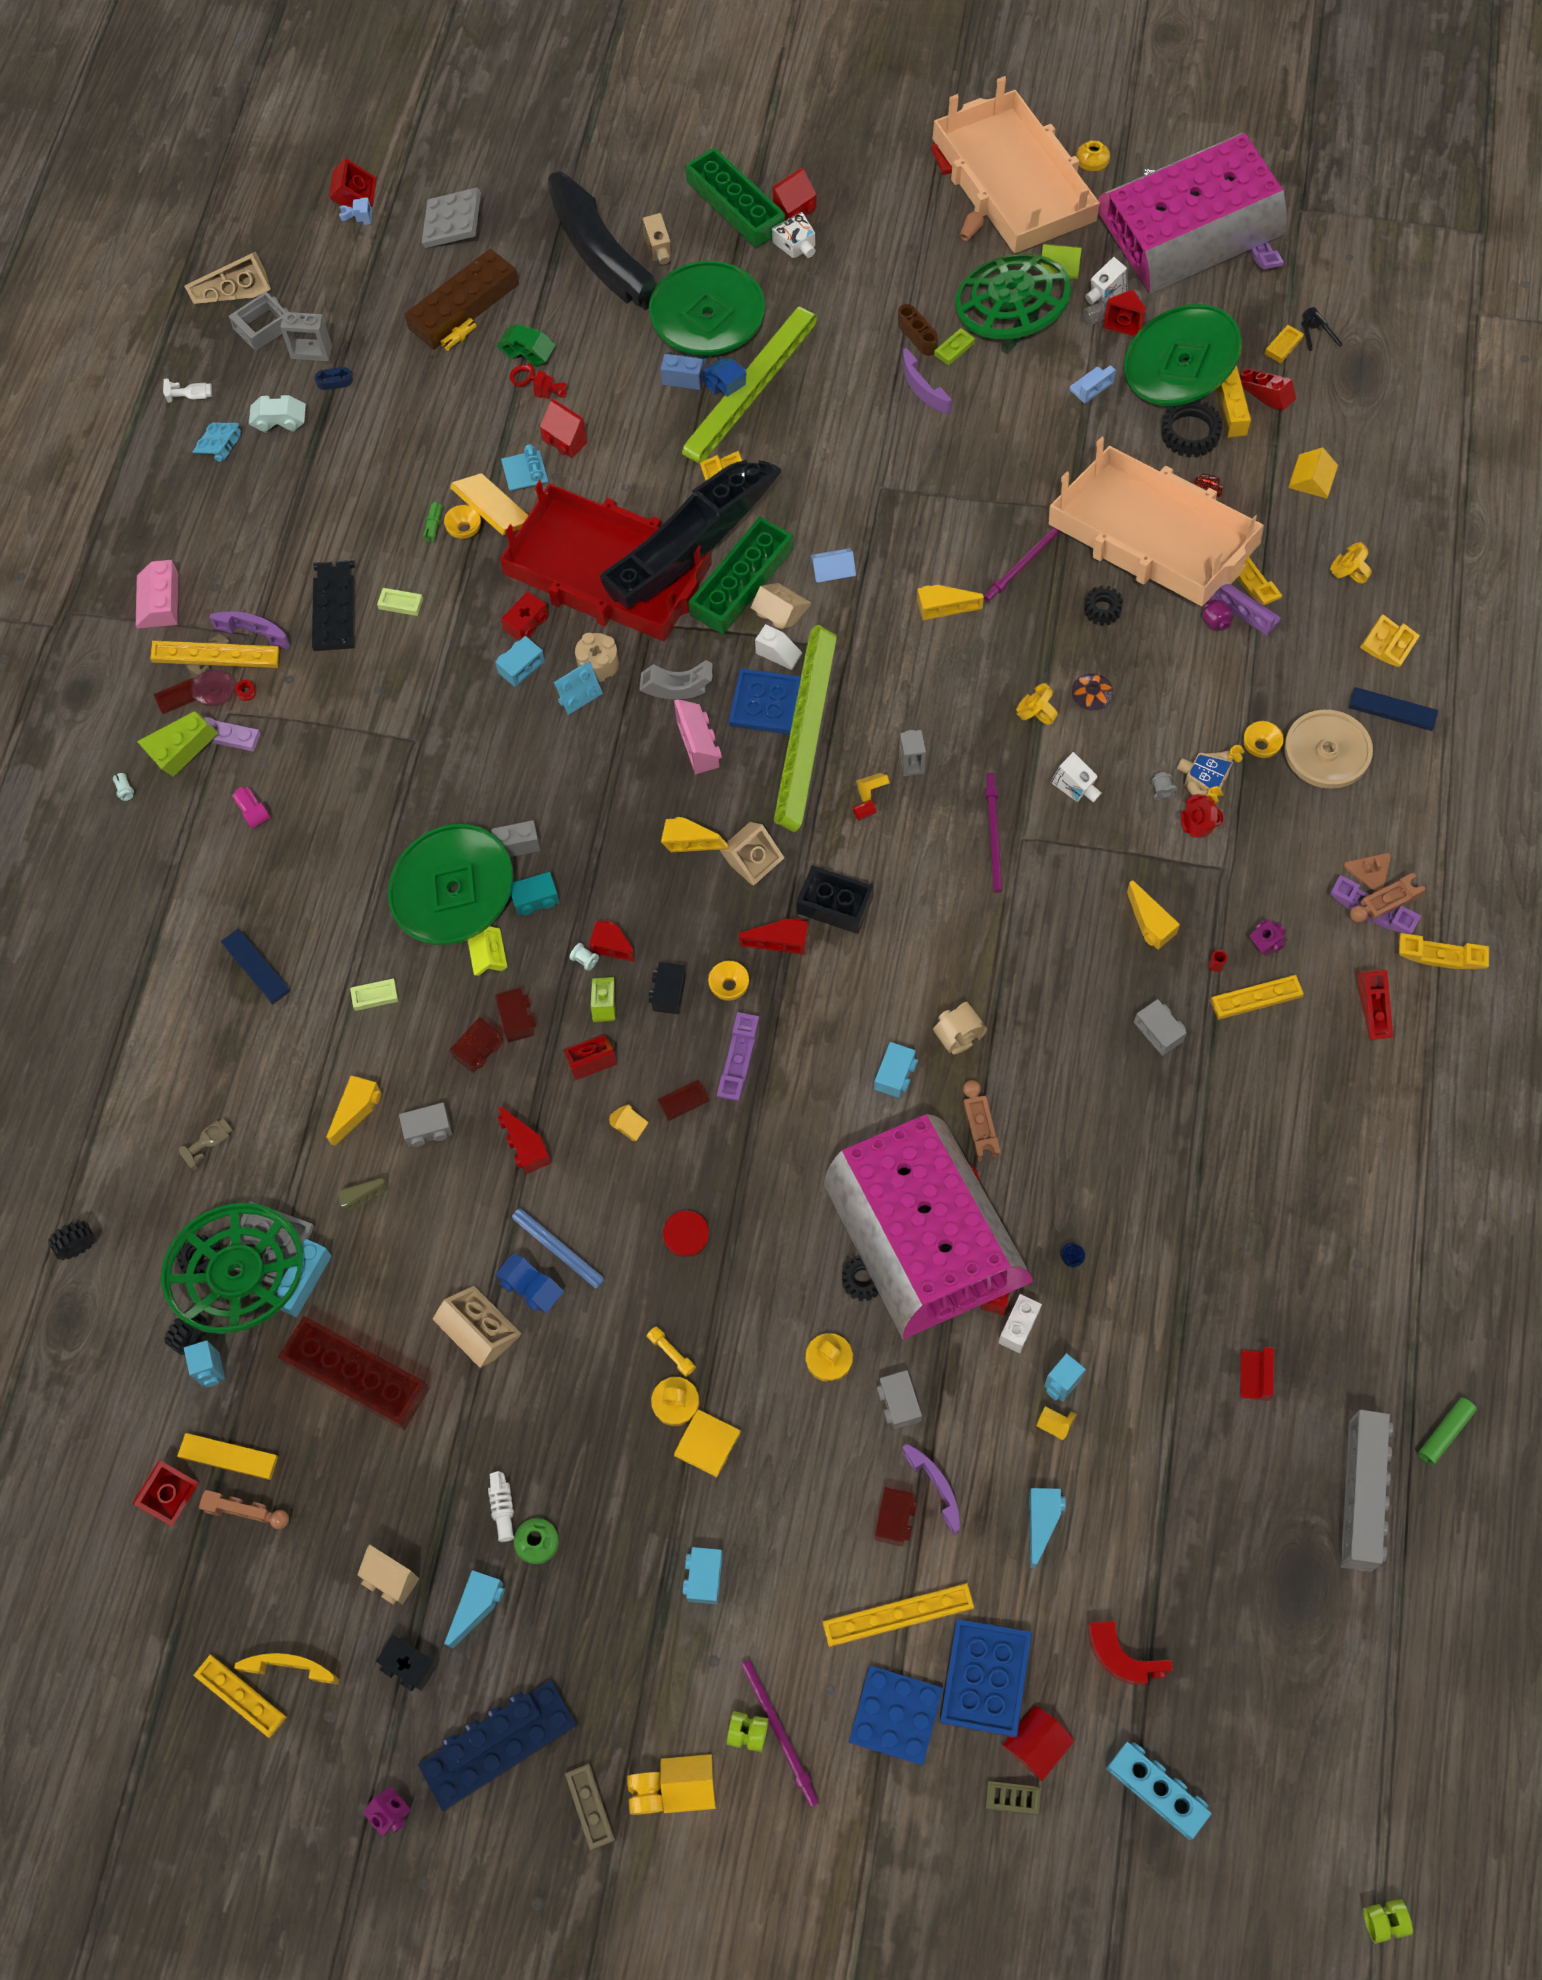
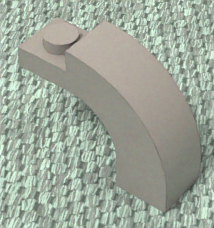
M705 660L693 669L684 672L668 671L653 664L641 672L640 691L664 699H688L705 693V685L712 681V663Z

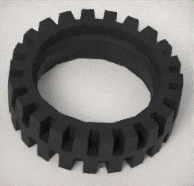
M1196 400V403L1191 402L1173 407L1170 406L1164 415L1161 429L1162 440L1166 443V447L1168 449L1172 447L1171 451L1173 453L1179 451L1178 455L1180 456L1186 453L1188 458H1191L1192 454L1196 458L1200 456V453L1204 456L1207 455V452L1213 451V448L1219 442L1222 431V418L1219 417V412L1215 411L1213 406L1208 408L1209 403L1204 402L1202 405L1200 404L1201 400ZM1182 417H1196L1208 424L1211 428V434L1201 440L1184 439L1177 435L1172 428V424Z

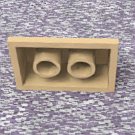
M475 1286L444 1299L433 1317V1320L480 1368L495 1361L521 1335L520 1331Z

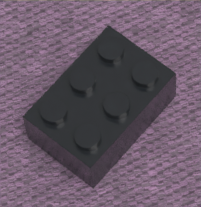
M812 865L796 902L797 914L859 934L874 897V885Z

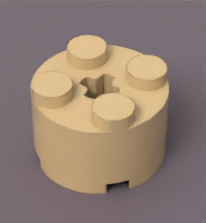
M585 633L577 643L575 656L578 667L590 661L598 682L605 681V678L615 675L619 667L616 644L612 637L601 633Z
M968 1002L962 1003L952 1012L950 1010L944 1011L939 1016L940 1021L933 1028L934 1033L949 1053L952 1052L953 1055L969 1049L973 1046L971 1041L976 1037L980 1040L987 1031L986 1026Z

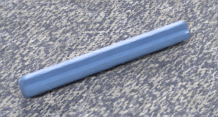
M519 1208L512 1215L513 1220L594 1288H598L603 1283L604 1279L599 1273L525 1211Z

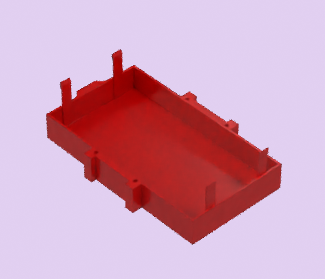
M539 479L535 485L538 502L516 535H514L511 524L505 531L509 546L500 558L503 574L549 593L551 604L560 608L562 604L596 618L597 624L606 627L611 619L665 642L679 617L683 614H689L688 602L698 591L699 584L712 565L711 550L701 558V546L699 545L694 553L695 564L645 603L639 600L627 609L619 601L615 602L608 595L599 575L631 553L662 526L661 519L652 516L650 520L616 506V501L608 497L602 505L550 483L543 492L542 482Z

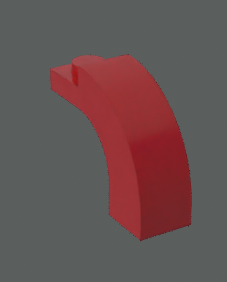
M1115 1621L1092 1622L1087 1626L1089 1642L1095 1658L1102 1668L1114 1678L1127 1684L1145 1686L1148 1684L1147 1675H1151V1679L1166 1678V1674L1173 1671L1171 1660L1142 1662L1126 1655L1117 1639Z

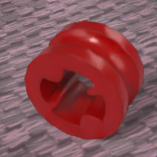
M241 680L236 684L235 691L242 701H249L255 697L256 689L251 681ZM245 688H249L246 693L242 692V690L245 691Z

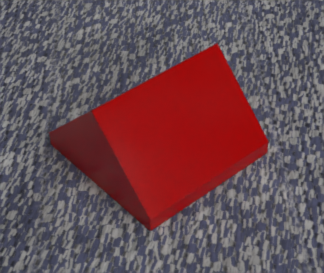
M1133 289L1108 298L1103 324L1104 329L1134 337L1142 330L1146 307Z
M605 1034L563 1049L575 1081L617 1065L613 1048Z
M158 1460L132 1504L173 1527L199 1482Z
M1035 1705L1019 1724L1017 1738L1008 1737L1002 1746L1040 1781H1043L1075 1740L1055 1718Z

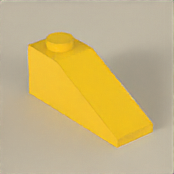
M928 585L917 589V603L922 621L983 609L984 596L981 593L941 585Z
M676 817L675 819H666L661 843L670 852L728 849V844L719 834L686 818Z
M1132 880L1129 883L1127 894L1141 933L1149 945L1159 950L1177 934L1180 924Z
M350 1076L326 1136L331 1145L336 1146L373 1111L375 1104L379 1103L381 1091L376 1082Z

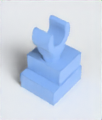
M368 198L354 199L353 208L344 205L340 206L341 213L339 216L342 221L355 216L357 222L363 221L364 225L371 224L372 208Z

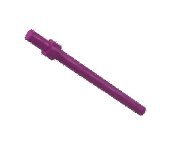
M1053 527L1001 579H997L992 584V588L984 595V600L989 602L997 593H1001L1007 587V584L1061 531Z
M988 773L986 774L987 788L985 789V798L988 800L993 891L999 893L1002 892L996 801L998 799V789L995 786V774Z
M747 1660L741 1663L747 1679L766 1718L769 1719L768 1722L796 1777L794 1781L798 1789L802 1790L810 1808L819 1804L810 1784L812 1783L808 1772H804L751 1661Z

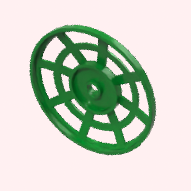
M1013 254L999 257L977 267L962 281L955 297L957 316L968 330L983 337L1013 339L1031 335L1052 324L1065 311L1071 298V282L1065 269L1050 258L1035 254ZM1042 262L1048 264L1057 269L1060 273L1049 274V272L1044 267L1036 263ZM1024 265L1020 270L1009 271L1007 266ZM1033 267L1043 275L1032 276L1028 271ZM998 269L1001 272V274L997 275L993 279L985 278L990 273ZM987 270L979 278H975L978 274ZM1064 279L1065 287L1062 298L1058 300L1050 296L1053 288L1052 280ZM1046 281L1044 292L1036 290V282ZM974 284L971 293L972 299L961 306L960 300L963 290L967 285ZM980 284L989 285L987 292L977 296ZM1032 297L1038 298L1034 304L1024 308V304L1029 302ZM990 298L994 306L990 310L980 302ZM1045 302L1055 306L1046 316L1030 323L1027 314L1037 310ZM975 306L979 312L988 317L984 325H980L972 321L965 314V311ZM1001 308H1016L1017 310L1013 312H999ZM1019 317L1022 326L1016 328H991L995 318L1011 319Z
M235 1203L214 1208L193 1219L178 1233L170 1244L161 1270V1286L165 1300L174 1314L184 1323L195 1329L217 1334L248 1330L274 1316L294 1294L303 1272V1247L291 1223L271 1208L251 1203ZM239 1214L259 1215L271 1219L274 1223L267 1233L254 1228L240 1227ZM226 1216L230 1217V1229L215 1234L205 1242L194 1234L214 1220ZM281 1227L287 1231L293 1240L297 1256L285 1260L281 1248L274 1240ZM242 1235L261 1239L254 1249L241 1245ZM231 1237V1246L225 1247L218 1252L210 1248L219 1241ZM188 1241L197 1250L189 1261L186 1274H171L177 1254L185 1242ZM269 1245L275 1253L277 1262L264 1265L260 1255ZM203 1255L210 1260L206 1273L194 1274L200 1258ZM297 1266L295 1278L287 1293L282 1299L275 1296L274 1293L281 1284L284 1269ZM241 1268L238 1275H229L233 1269ZM277 1272L269 1290L260 1286L264 1274ZM194 1283H208L212 1292L201 1300L196 1293ZM171 1284H186L188 1294L196 1306L186 1313L182 1312L174 1299ZM251 1293L261 1298L254 1304L240 1309L241 1298ZM220 1297L231 1300L230 1311L218 1310L210 1307V1305ZM266 1302L274 1306L260 1317L239 1325L241 1315L255 1311ZM203 1311L218 1317H230L228 1327L205 1326L192 1319Z

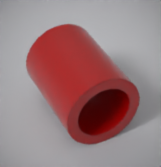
M871 799L852 808L858 821L877 813Z
M1223 950L1214 951L1209 962V968L1214 972H1221L1228 959L1227 953Z

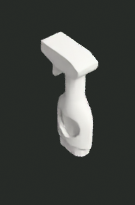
M164 379L163 393L168 403L173 401V397L185 396L192 400L212 397L211 383H194L185 388L177 389L180 388L179 383H172L169 379Z

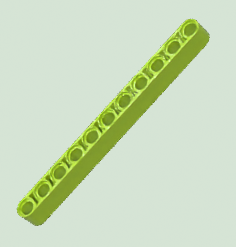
M800 306L792 313L746 369V385L728 397L725 395L685 443L682 454L685 457L699 464L707 459L814 328L817 321L816 314Z
M816 625L811 630L808 638L774 815V822L791 832H796L803 821L837 637L836 634L820 625Z

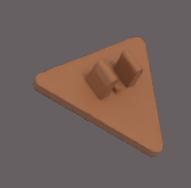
M1385 853L1345 862L1344 868L1375 893L1384 888L1391 855Z

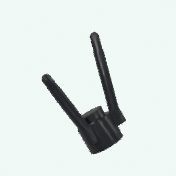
M1311 307L1303 313L1304 321L1301 324L1304 327L1309 351H1312L1313 348L1308 327L1317 328L1322 325L1340 347L1343 345L1329 328L1328 323L1320 315L1316 307Z

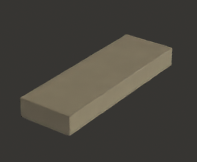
M590 1764L565 1773L590 1851L614 1842L615 1838Z

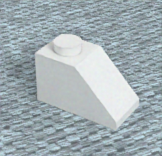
M766 624L755 639L756 654L788 669L793 670L802 656V652L783 632Z

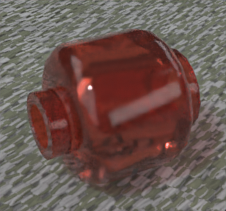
M1203 473L1200 477H1196L1194 485L1206 491L1211 488L1217 491L1216 497H1221L1224 485H1220L1219 477Z

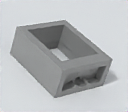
M264 292L229 315V319L233 329L257 351L283 334L281 330L284 312L289 311L286 308H282L274 296L271 297L267 292ZM270 310L277 319L255 333L247 324Z
M284 312L281 330L291 359L329 361L332 343L323 314ZM294 332L315 333L317 340L296 339Z

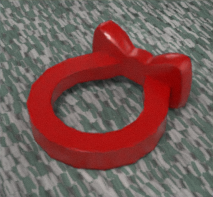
M532 363L516 366L509 375L510 381L516 387H523L532 380L534 382L536 378ZM518 372H530V375L524 381H515L514 377Z

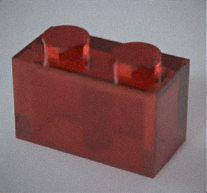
M521 988L496 994L495 997L508 1043L534 1036L532 1028L536 1027L533 1014L529 1015L527 1008L531 1007L528 994L523 995Z
M479 1017L450 1048V1052L455 1060L474 1073L477 1068L480 1069L485 1065L488 1056L492 1052L494 1053L500 1048L503 1040L498 1030Z
M885 1487L875 1541L901 1547L904 1546L905 1540L910 1541L913 1526L908 1525L909 1516L915 1517L917 1502L913 1501V1493Z

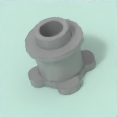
M1160 772L1151 780V784L1155 786L1156 790L1155 800L1175 796L1174 792L1177 790V787L1172 785V775Z

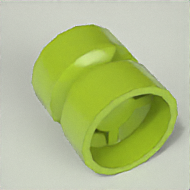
M733 1711L727 1745L737 1748L746 1745L748 1750L762 1753L769 1719L759 1716L749 1719L747 1714ZM742 1730H749L748 1734L742 1732Z
M1402 1899L1388 1901L1384 1907L1380 1904H1375L1363 1908L1365 1924L1375 1944L1390 1941L1391 1935L1398 1939L1413 1934L1410 1915Z

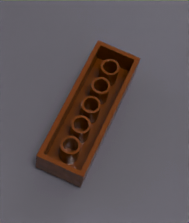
M490 248L405 313L408 329L435 350L441 345L440 341L452 333L453 328L459 327L468 318L474 320L519 285L516 268Z

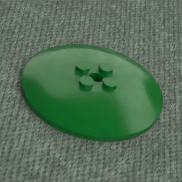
M699 261L676 268L663 277L652 292L649 314L655 332L671 347L693 355H718L742 346L756 334L763 322L765 300L759 284L741 268L725 262ZM704 313H712L710 316L703 315Z
M1190 304L1163 312L1149 321L1135 335L1128 347L1124 361V371L1130 388L1144 401L1161 406L1183 405L1207 396L1227 380L1239 361L1242 350V338L1235 320L1227 312L1211 305ZM1186 358H1189V360H1188L1187 362H1185V363H1180L1181 361L1185 360Z
M451 824L425 833L402 853L391 873L388 886V901L395 921L409 936L430 945H453L477 936L498 918L508 902L513 885V867L510 856L503 844L493 834L474 825ZM458 884V889L455 892L450 893V888L453 885Z

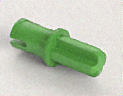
M438 502L431 504L429 515L425 519L426 526L422 538L430 542V539L432 542L435 541L437 529L441 525L440 517L443 506Z

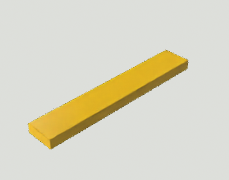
M152 641L150 660L151 663L278 668L279 646Z
M968 1583L822 1622L828 1646L833 1647L973 1610L974 1605Z

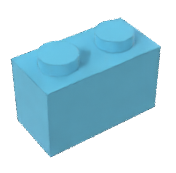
M525 636L515 642L510 650L501 654L495 663L498 673L516 687L541 666L545 659L543 650Z
M890 1042L874 1081V1090L900 1098L902 1091L907 1092L910 1084V1079H908L910 1071H915L918 1059H915L916 1050Z
M207 1340L184 1347L189 1375L201 1386L212 1387L225 1379L220 1352Z
M1066 1353L1049 1373L1044 1385L1046 1393L1054 1400L1059 1399L1063 1402L1079 1384L1086 1369Z
M692 1547L691 1554H687L685 1569L690 1570L689 1579H684L683 1595H687L688 1602L718 1605L723 1557L722 1550Z

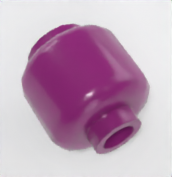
M1214 599L1204 606L1202 617L1211 630L1223 631L1231 626L1234 614L1225 601Z

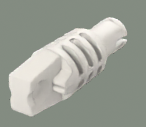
M497 1471L490 1474L491 1487L488 1488L492 1518L497 1523L498 1541L507 1542L514 1539L511 1522L514 1510L512 1508L510 1485L506 1483L504 1473Z

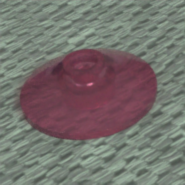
M221 670L202 672L192 683L194 698L206 706L223 704L230 699L234 692L232 678Z

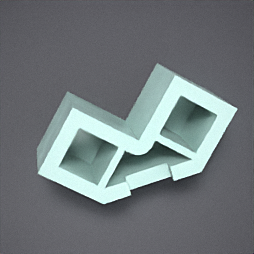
M281 395V399H270L269 396H261L250 407L249 425L265 433L276 424L294 432L304 423L306 404L289 395Z

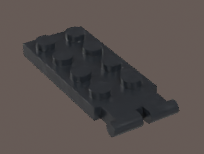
M355 560L336 561V566L332 565V561L315 562L313 567L314 571H317V578H313V651L355 648V577L351 575V568H355Z

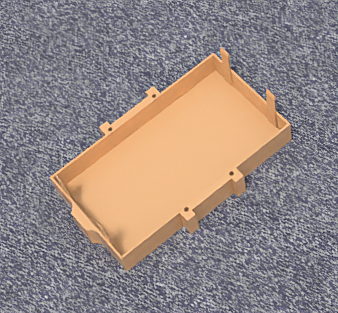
M1006 76L997 79L996 97L992 99L979 98L963 104V108L958 112V94L949 98L948 115L934 120L932 139L952 166L951 181L954 185L960 184L975 205L974 211L982 216H988L1013 253L1016 254L1096 222L1100 203L1077 173L1079 166L1077 157H1071L1054 135L1055 128L1053 125L1042 126L1016 90L1004 94Z
M1102 436L1096 442V460L1069 487V472L1067 471L1061 477V495L1050 505L1049 525L1094 548L1093 558L1099 561L1104 558L1137 576L1136 581L1144 585L1149 579H1152L1194 603L1203 606L1221 586L1232 584L1243 572L1245 560L1261 544L1264 525L1256 521L1257 515L1252 519L1216 500L1217 491L1211 488L1206 491L1173 474V469L1168 466L1158 471L1111 446L1103 452L1104 438Z

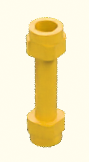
M657 1326L651 1329L647 1334V1338L655 1346L657 1344L678 1365L677 1369L685 1377L689 1376L696 1366L688 1357L684 1358L664 1338L665 1334Z

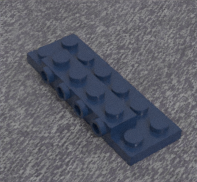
M552 1680L530 1694L523 1695L522 1692L517 1693L509 1699L510 1704L503 1709L498 1706L487 1713L488 1718L480 1724L478 1720L468 1724L464 1728L466 1732L461 1736L456 1737L454 1734L442 1741L443 1747L439 1749V1752L418 1764L443 1812L577 1727Z

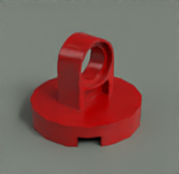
M1196 794L1186 800V809L1181 812V824L1185 833H1189L1191 837H1206L1215 827L1223 824L1224 814L1216 807L1211 797Z

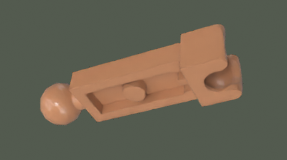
M1411 873L1401 878L1400 881L1363 898L1361 901L1362 906L1357 905L1353 907L1350 911V917L1354 922L1361 923L1367 919L1369 914L1375 920L1400 906L1419 899L1424 894L1425 887H1413L1411 882L1416 875Z
M969 1080L964 1084L963 1091L970 1099H965L963 1104L976 1160L978 1162L982 1161L984 1150L991 1151L993 1157L997 1159L1000 1157V1147L986 1096L979 1097L978 1095L981 1092L980 1084L975 1080Z
M208 1490L204 1491L199 1504V1509L204 1510V1513L221 1517L223 1512L270 1523L275 1529H283L289 1523V1516L284 1510H276L272 1513L266 1510V1506L263 1504L252 1502L251 1506L245 1505L242 1499L229 1496L227 1500L222 1494Z

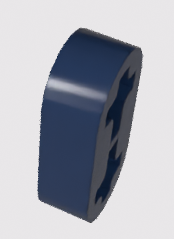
M339 367L318 371L315 374V381L319 389L329 390L348 387L352 384L353 377L350 369Z

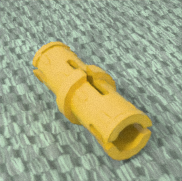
M468 318L459 327L453 328L452 333L440 341L442 347L449 342L444 347L446 351H449L459 341L463 342L465 337L477 328L476 323L468 327L473 322L471 318Z

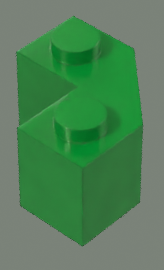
M515 324L505 330L497 347L510 359L521 354L534 367H537L547 361L555 344L542 331Z

